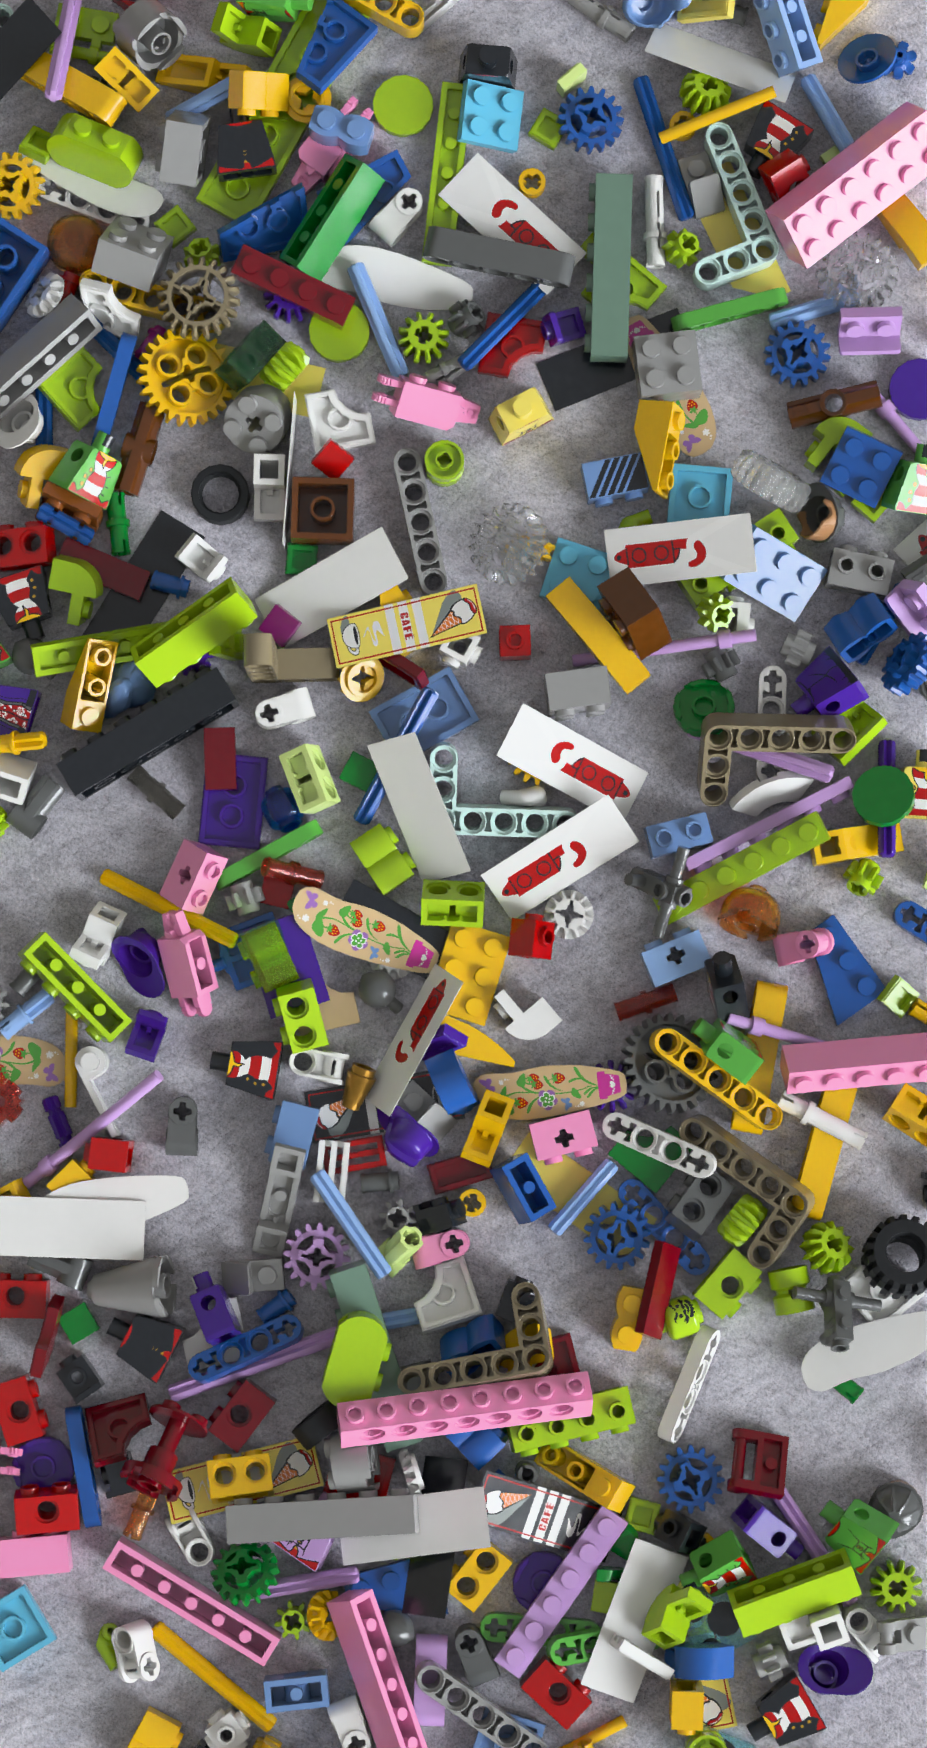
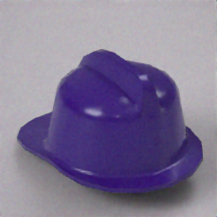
M138 928L129 936L114 938L111 944L112 952L131 987L139 994L148 998L160 996L165 988V980L159 967L161 955L157 940L149 935L144 928Z
M395 1106L390 1117L380 1109H377L378 1120L386 1131L384 1141L387 1151L396 1160L410 1167H415L423 1157H432L438 1153L440 1147L435 1136L400 1106Z
M812 1645L802 1652L797 1664L798 1673L803 1683L815 1693L821 1695H857L866 1690L873 1677L872 1663L867 1655L851 1647L835 1646L820 1651L818 1645Z

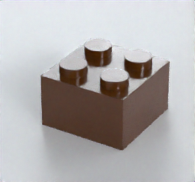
M292 477L290 536L292 544L348 546L354 543L355 479Z
M629 567L597 586L602 597L598 600V603L607 615L605 619L616 632L620 633L627 649L634 651L641 661L672 642L658 605Z

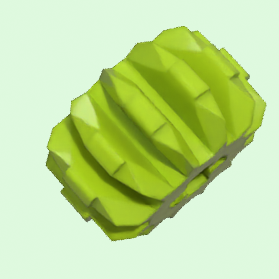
M692 70L691 73H687L684 76L678 97L683 99L682 107L691 109V115L695 113L702 115L729 104L732 88L728 86V82L696 70Z
M416 312L417 321L414 322L410 317L405 318V323L408 328L399 327L398 333L404 336L398 340L399 347H406L403 351L404 357H409L415 353L413 357L415 364L419 363L421 356H425L426 364H431V354L437 359H441L442 353L438 348L448 349L449 343L443 340L449 336V330L441 329L444 325L443 319L432 323L434 314L431 312L428 313L426 320H422L421 312ZM422 332L428 333V339L430 340L429 342L425 340V344L419 343V337L417 336L419 334L421 337Z
M292 341L286 342L263 367L259 377L265 382L264 384L272 385L284 392L309 364V357L299 345L294 344Z
M745 1194L720 1222L717 1232L726 1242L731 1243L736 1248L743 1246L765 1219L768 1209L756 1197Z
M833 1221L817 1222L809 1230L805 1231L802 1235L804 1242L799 1247L806 1252L802 1260H809L811 1262L810 1270L818 1268L820 1275L835 1274L850 1263L852 1259L849 1254L855 1248L848 1244L852 1236H845L843 1234L844 1226L836 1227Z
M888 1559L886 1560L887 1570L884 1571L879 1565L875 1567L880 1577L872 1576L869 1578V1581L878 1586L870 1589L869 1592L871 1596H879L875 1602L878 1607L887 1603V1612L893 1613L897 1604L899 1611L905 1613V1602H908L912 1607H915L917 1604L911 1598L912 1594L916 1596L922 1595L921 1589L913 1587L920 1584L922 1578L920 1576H913L916 1571L913 1565L905 1569V1561L899 1559L896 1568H894V1564ZM894 1580L898 1583L902 1580L903 1582L899 1583L902 1589L899 1592L896 1590L889 1592L892 1589L889 1585L891 1581Z

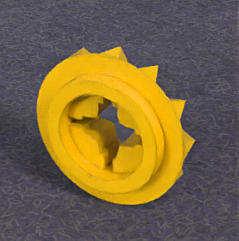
M295 77L289 82V106L286 113L295 122L299 121L308 125L316 105H331L332 99L329 87L321 95L313 90L312 100L316 105L307 104L302 109V100L299 96L306 97L312 92V89Z
M376 659L342 667L340 677L337 678L341 686L340 691L348 699L355 702H366L374 698L384 683V669L381 662ZM360 670L370 675L361 679L360 684L352 680V678L359 675Z
M321 1590L311 1598L308 1604L307 1623L309 1629L316 1638L322 1641H334L338 1637L333 1621H326L329 1615L327 1602L338 1597V1591Z

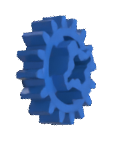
M593 86L589 87L587 93H584L581 87L577 88L576 97L569 93L565 99L566 103H561L559 111L562 114L558 115L556 123L564 125L560 127L558 133L559 135H568L565 141L566 145L572 142L576 143V152L581 147H586L587 155H590L593 148L596 147L598 152L602 153L605 149V144L612 147L615 142L614 137L619 138L622 130L619 126H622L624 118L617 115L621 112L622 107L613 106L612 104L616 97L613 95L608 99L605 98V89L603 88L599 94L594 93ZM588 116L594 119L592 124L586 122ZM572 124H574V125L576 126V129H577L578 133H577L576 130L573 128ZM595 135L600 136V137H597V138H589V137H592V136H595Z
M804 320L800 321L798 327H794L791 321L787 322L786 330L780 326L776 327L777 337L769 335L767 341L772 346H766L763 352L770 355V357L765 359L764 364L766 366H773L769 375L779 374V384L789 380L790 388H794L798 381H800L803 388L807 387L809 378L816 383L819 379L817 372L824 374L827 370V367L822 363L829 362L831 359L830 355L824 353L830 348V343L821 342L825 333L821 332L816 335L814 333L816 325L814 324L809 329L804 328ZM793 335L801 336L800 338L794 340H789L787 338ZM810 342H812L816 348L817 357L815 354L811 352ZM803 344L801 356L797 360L795 359L793 364H790L793 359V352ZM777 351L778 354L783 356L785 363L783 367L779 363ZM801 368L807 370L804 373H793L794 370Z
M918 632L917 635L911 633L908 640L903 638L901 643L893 648V655L886 658V666L882 668V672L885 673L881 677V681L884 682L883 686L899 697L903 693L909 695L911 688L917 690L919 685L927 680V634Z
M613 1201L610 1210L601 1205L599 1207L601 1215L592 1213L590 1219L594 1224L586 1223L584 1227L586 1231L591 1232L583 1238L584 1242L592 1244L587 1253H597L598 1256L595 1260L597 1264L603 1259L606 1260V1269H610L613 1263H617L619 1270H623L625 1262H628L631 1267L635 1266V1256L643 1259L646 1255L641 1247L649 1248L651 1242L644 1239V1237L652 1233L651 1229L643 1228L648 1221L647 1217L641 1219L637 1217L640 1211L639 1208H636L633 1212L628 1211L629 1203L625 1202L622 1208H618L616 1201ZM617 1216L615 1222L611 1224H600L608 1217ZM628 1220L634 1224L637 1233L632 1232L628 1225ZM621 1224V1236L624 1238H621L614 1248V1235L610 1233H614ZM598 1239H601V1240L604 1241V1243H605V1245H606V1247H607V1251H605V1250L601 1247V1245L599 1244ZM625 1247L634 1248L628 1254L618 1255L620 1250Z
M688 1444L686 1452H683L677 1446V1455L673 1457L671 1454L666 1453L665 1456L669 1462L667 1465L664 1463H659L658 1465L664 1471V1475L656 1476L657 1481L664 1482V1485L658 1489L659 1493L669 1494L665 1502L670 1504L675 1501L676 1511H680L684 1505L687 1506L689 1514L693 1513L694 1506H698L703 1512L705 1511L704 1503L708 1501L714 1505L716 1502L712 1495L714 1493L722 1494L723 1492L717 1487V1483L725 1482L723 1476L717 1475V1472L722 1470L723 1467L721 1464H712L716 1458L713 1453L707 1457L704 1456L705 1447L703 1446L699 1448L698 1452H694L692 1444ZM688 1458L701 1460L706 1466H694ZM678 1463L680 1467L676 1477L670 1480V1473ZM685 1466L693 1475H698L694 1479L695 1492L687 1482L682 1483L686 1479L685 1473L687 1472ZM711 1478L710 1486L705 1494H703L701 1491L703 1484ZM683 1490L690 1493L692 1499L681 1498L674 1492Z

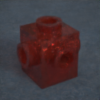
M10 1079L6 1083L0 1080V1097L2 1096L5 1099L4 1106L0 1107V1128L7 1121L13 1123L24 1111L21 1105L25 1100L20 1096L23 1091Z

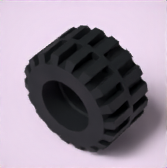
M907 1214L899 1215L897 1219L891 1216L884 1223L880 1222L867 1238L862 1248L864 1254L861 1257V1265L866 1267L863 1270L865 1278L870 1276L872 1279L869 1284L873 1288L877 1285L882 1288L879 1292L880 1294L886 1296L889 1292L892 1293L893 1299H899L901 1296H904L905 1299H910L915 1294L918 1296L927 1289V1221L922 1225L919 1223L920 1218L913 1216L911 1220L907 1219ZM895 1242L909 1245L917 1254L919 1261L918 1269L912 1272L896 1269L888 1260L887 1246Z

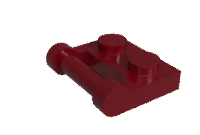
M734 1428L732 1430V1441L734 1442L731 1478L727 1480V1491L781 1500L785 1489L789 1437L745 1428ZM747 1443L755 1444L752 1480L743 1479Z

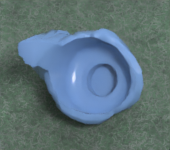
M623 0L622 10L625 18L636 26L661 29L675 11L687 8L692 0Z
M134 661L114 664L104 718H114L128 708H138L154 698L157 688L135 665Z

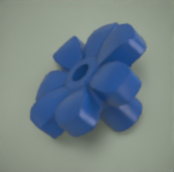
M904 41L899 42L896 47V61L884 76H888L893 72V78L900 80L903 77V72L907 75L913 73L915 66L910 62L916 60L917 54L914 50L907 52L908 43Z

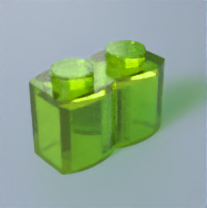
M274 919L240 934L242 941L237 943V946L244 961L250 958L255 970L249 973L256 989L263 987L264 992L267 993L299 979V975Z

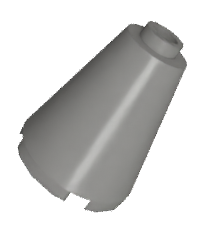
M157 1255L143 1259V1261L133 1262L94 1274L92 1280L87 1283L88 1298L92 1299L96 1306L162 1318L169 1317L168 1314L174 1312L177 1286L176 1284H171L170 1274H175L172 1260L168 1255Z

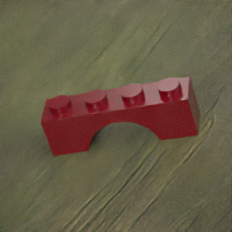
M243 244L231 270V275H234L236 280L259 291L278 296L302 308L313 317L340 330L343 329L356 300L355 297Z

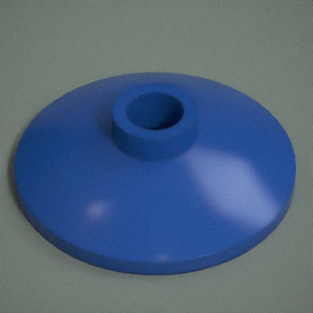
M875 33L861 36L850 42L841 52L837 65L839 73L843 79L854 84L875 81L892 68L897 58V48L893 40L886 35Z

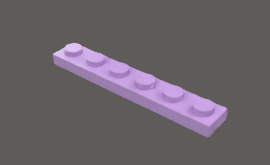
M847 776L688 857L685 865L686 872L688 873L694 869L697 875L713 866L710 862L711 860L722 856L723 860L740 852L739 846L747 842L750 845L755 844L767 837L766 832L777 828L779 831L794 823L793 819L802 814L807 816L815 811L821 812L822 808L820 805L829 800L834 805L850 797L848 791L854 788L850 777Z
M602 1505L493 1658L495 1662L520 1679L628 1525L625 1519L612 1510L606 1509Z

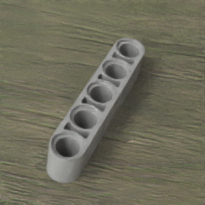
M403 448L395 454L393 459L394 472L420 590L426 596L446 591L447 576L421 458L415 450ZM404 458H411L415 461L416 466L413 470L404 471L399 467V462ZM409 488H419L423 493L422 497L417 501L407 499L405 493ZM417 517H424L428 520L429 526L423 531L415 530L412 527L413 520ZM423 547H431L435 550L436 555L432 560L425 561L419 557V550ZM431 576H436L442 581V586L436 591H431L425 586V581Z
M425 1660L416 1666L414 1677L418 1687L425 1694L501 1748H525L530 1743H537L540 1745V1748H547L537 1733L437 1662ZM435 1670L438 1672V1677L434 1683L425 1684L421 1681L425 1671ZM453 1688L463 1690V1696L457 1702H451L447 1699L449 1691ZM477 1707H487L489 1713L485 1719L476 1720L473 1718V1712ZM510 1724L514 1726V1732L509 1738L498 1736L499 1730L503 1725Z

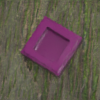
M275 604L258 629L263 633L272 634L274 641L279 646L285 647L302 622L281 605Z

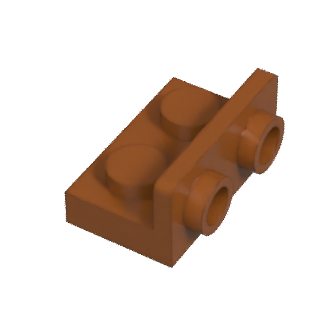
M50 481L46 482L42 489L41 505L47 503L55 508L54 511H62L81 522V526L87 525L94 529L96 534L103 521V508ZM47 521V523H44L45 525L51 527L50 522Z

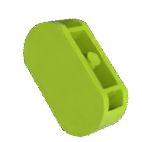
M76 113L64 114L47 141L48 153L57 164L114 188H124L131 183L144 157L140 144L132 136Z
M353 1311L345 1314L338 1320L321 1380L326 1398L335 1406L341 1402L371 1399L373 1391L379 1392L383 1374L378 1372L381 1362L388 1361L392 1344L387 1343V1331L382 1321L370 1312Z

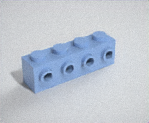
M753 0L763 27L764 37L767 39L772 55V62L779 78L823 62L803 0Z

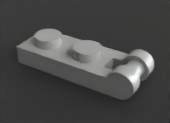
M927 1615L876 1621L877 1632H880V1643L877 1644L879 1655H894L900 1652L927 1649Z

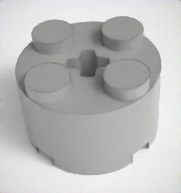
M136 0L113 24V32L115 33L116 43L120 50L146 71L156 68L160 71L167 69L178 60L185 46L182 44L183 36L187 37L184 23L156 0Z
M261 384L246 387L228 406L224 416L223 431L239 449L253 455L264 454L275 448L290 430L292 423L290 402L281 390L272 385Z
M333 1431L330 1439L324 1440L326 1459L330 1458L332 1470L328 1471L330 1490H337L338 1493L346 1492V1494L378 1490L380 1482L374 1483V1475L380 1474L377 1444L341 1448L339 1431Z

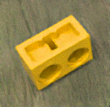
M116 46L94 67L138 113L160 91Z
M905 1083L882 1119L927 1147V1096Z
M259 1449L244 1452V1456L232 1457L231 1454H218L213 1456V1460L206 1461L212 1504L234 1502V1499L241 1498L255 1499L274 1496L269 1453H263ZM252 1467H260L265 1473L261 1479L251 1480L248 1478L247 1472ZM221 1471H229L233 1474V1479L228 1484H220L216 1481V1476Z
M491 1541V1547L464 1550L463 1554L466 1557L459 1566L455 1563L453 1564L449 1593L473 1613L513 1563L512 1558ZM482 1552H490L495 1558L494 1563L489 1567H482L477 1563L478 1555ZM462 1577H470L475 1581V1587L471 1591L463 1592L458 1588L457 1583Z
M670 1679L669 1721L671 1730H677L679 1735H695L696 1731H703L704 1690L702 1682L700 1680Z

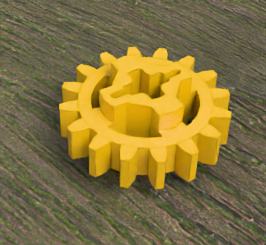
M2 152V160H0V213L2 218L10 220L12 215L14 219L21 220L22 212L32 215L31 206L36 205L40 207L41 205L39 200L36 199L37 196L45 195V191L39 189V185L46 182L45 178L37 177L41 168L36 165L31 166L33 159L27 156L22 158V154L14 152L12 157L9 153ZM19 166L22 168V170H17L16 172H13L8 167ZM10 199L15 203V206H5L1 202H6Z

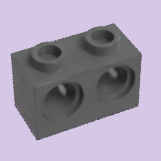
M705 1164L701 1169L698 1170V1172H700L702 1169H708L709 1167ZM717 1172L706 1178H698L688 1174L683 1181V1184L687 1187L681 1196L676 1193L666 1206L669 1213L664 1220L692 1241L702 1236L735 1188L733 1184ZM700 1183H706L710 1186L712 1191L710 1196L702 1193ZM683 1207H689L693 1210L694 1220H689L684 1216Z

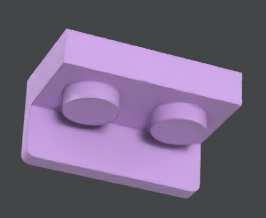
M902 306L840 308L837 328L839 354L842 356L899 354L901 351Z
M903 579L884 598V602L908 636L911 633L917 635L918 632L927 634V586L924 582Z

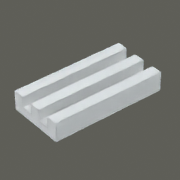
M319 1139L316 1173L323 1170L325 1146L331 1147L328 1175L333 1183L337 1147L343 1148L339 1192L345 1199L351 1142ZM314 1187L313 1202L325 1203L317 1189Z
M614 1633L609 1641L610 1645L666 1680H670L675 1672L674 1669L616 1633Z

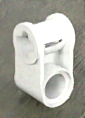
M414 188L402 189L387 206L376 214L368 227L385 243L393 247L422 214V195ZM406 199L410 202L414 199L415 208L408 207L405 210L404 200Z
M307 687L298 688L280 696L264 700L258 704L255 711L257 724L265 730H274L283 726L302 723L316 717ZM265 708H270L271 712L277 711L278 714L274 715L273 722H268L267 718H261L264 715Z
M311 1049L300 1053H307L312 1059V1064L308 1070L300 1071L294 1065V1058L299 1053L291 1054L289 1065L295 1074L344 1086L345 1081L342 1077L345 1062L349 1060L350 1055L326 1050L318 1051ZM335 1060L334 1074L331 1075L333 1061Z
M193 1507L189 1509L192 1518L191 1522L182 1527H179V1525L184 1522L171 1524L170 1517L165 1518L164 1521L170 1534L178 1543L190 1564L201 1567L213 1559L216 1552L215 1544L205 1528L202 1517H197ZM196 1543L205 1544L208 1548L207 1558H196L192 1552L193 1545Z
M855 1602L851 1606L843 1608L841 1612L847 1630L857 1640V1644L876 1664L880 1656L877 1644L880 1643V1632H877L876 1626L877 1620L865 1606ZM857 1612L864 1613L862 1624L859 1626L850 1625V1618L853 1614Z
M138 1619L115 1628L111 1635V1641L115 1650L118 1674L121 1680L126 1683L135 1682L137 1679L144 1681L155 1680L159 1675L160 1663L157 1658L153 1630L150 1624L144 1619Z
M357 1694L333 1702L327 1707L329 1718L334 1730L338 1734L342 1748H358L357 1745L351 1746L354 1736H357L358 1740H365L362 1748L372 1747V1734Z

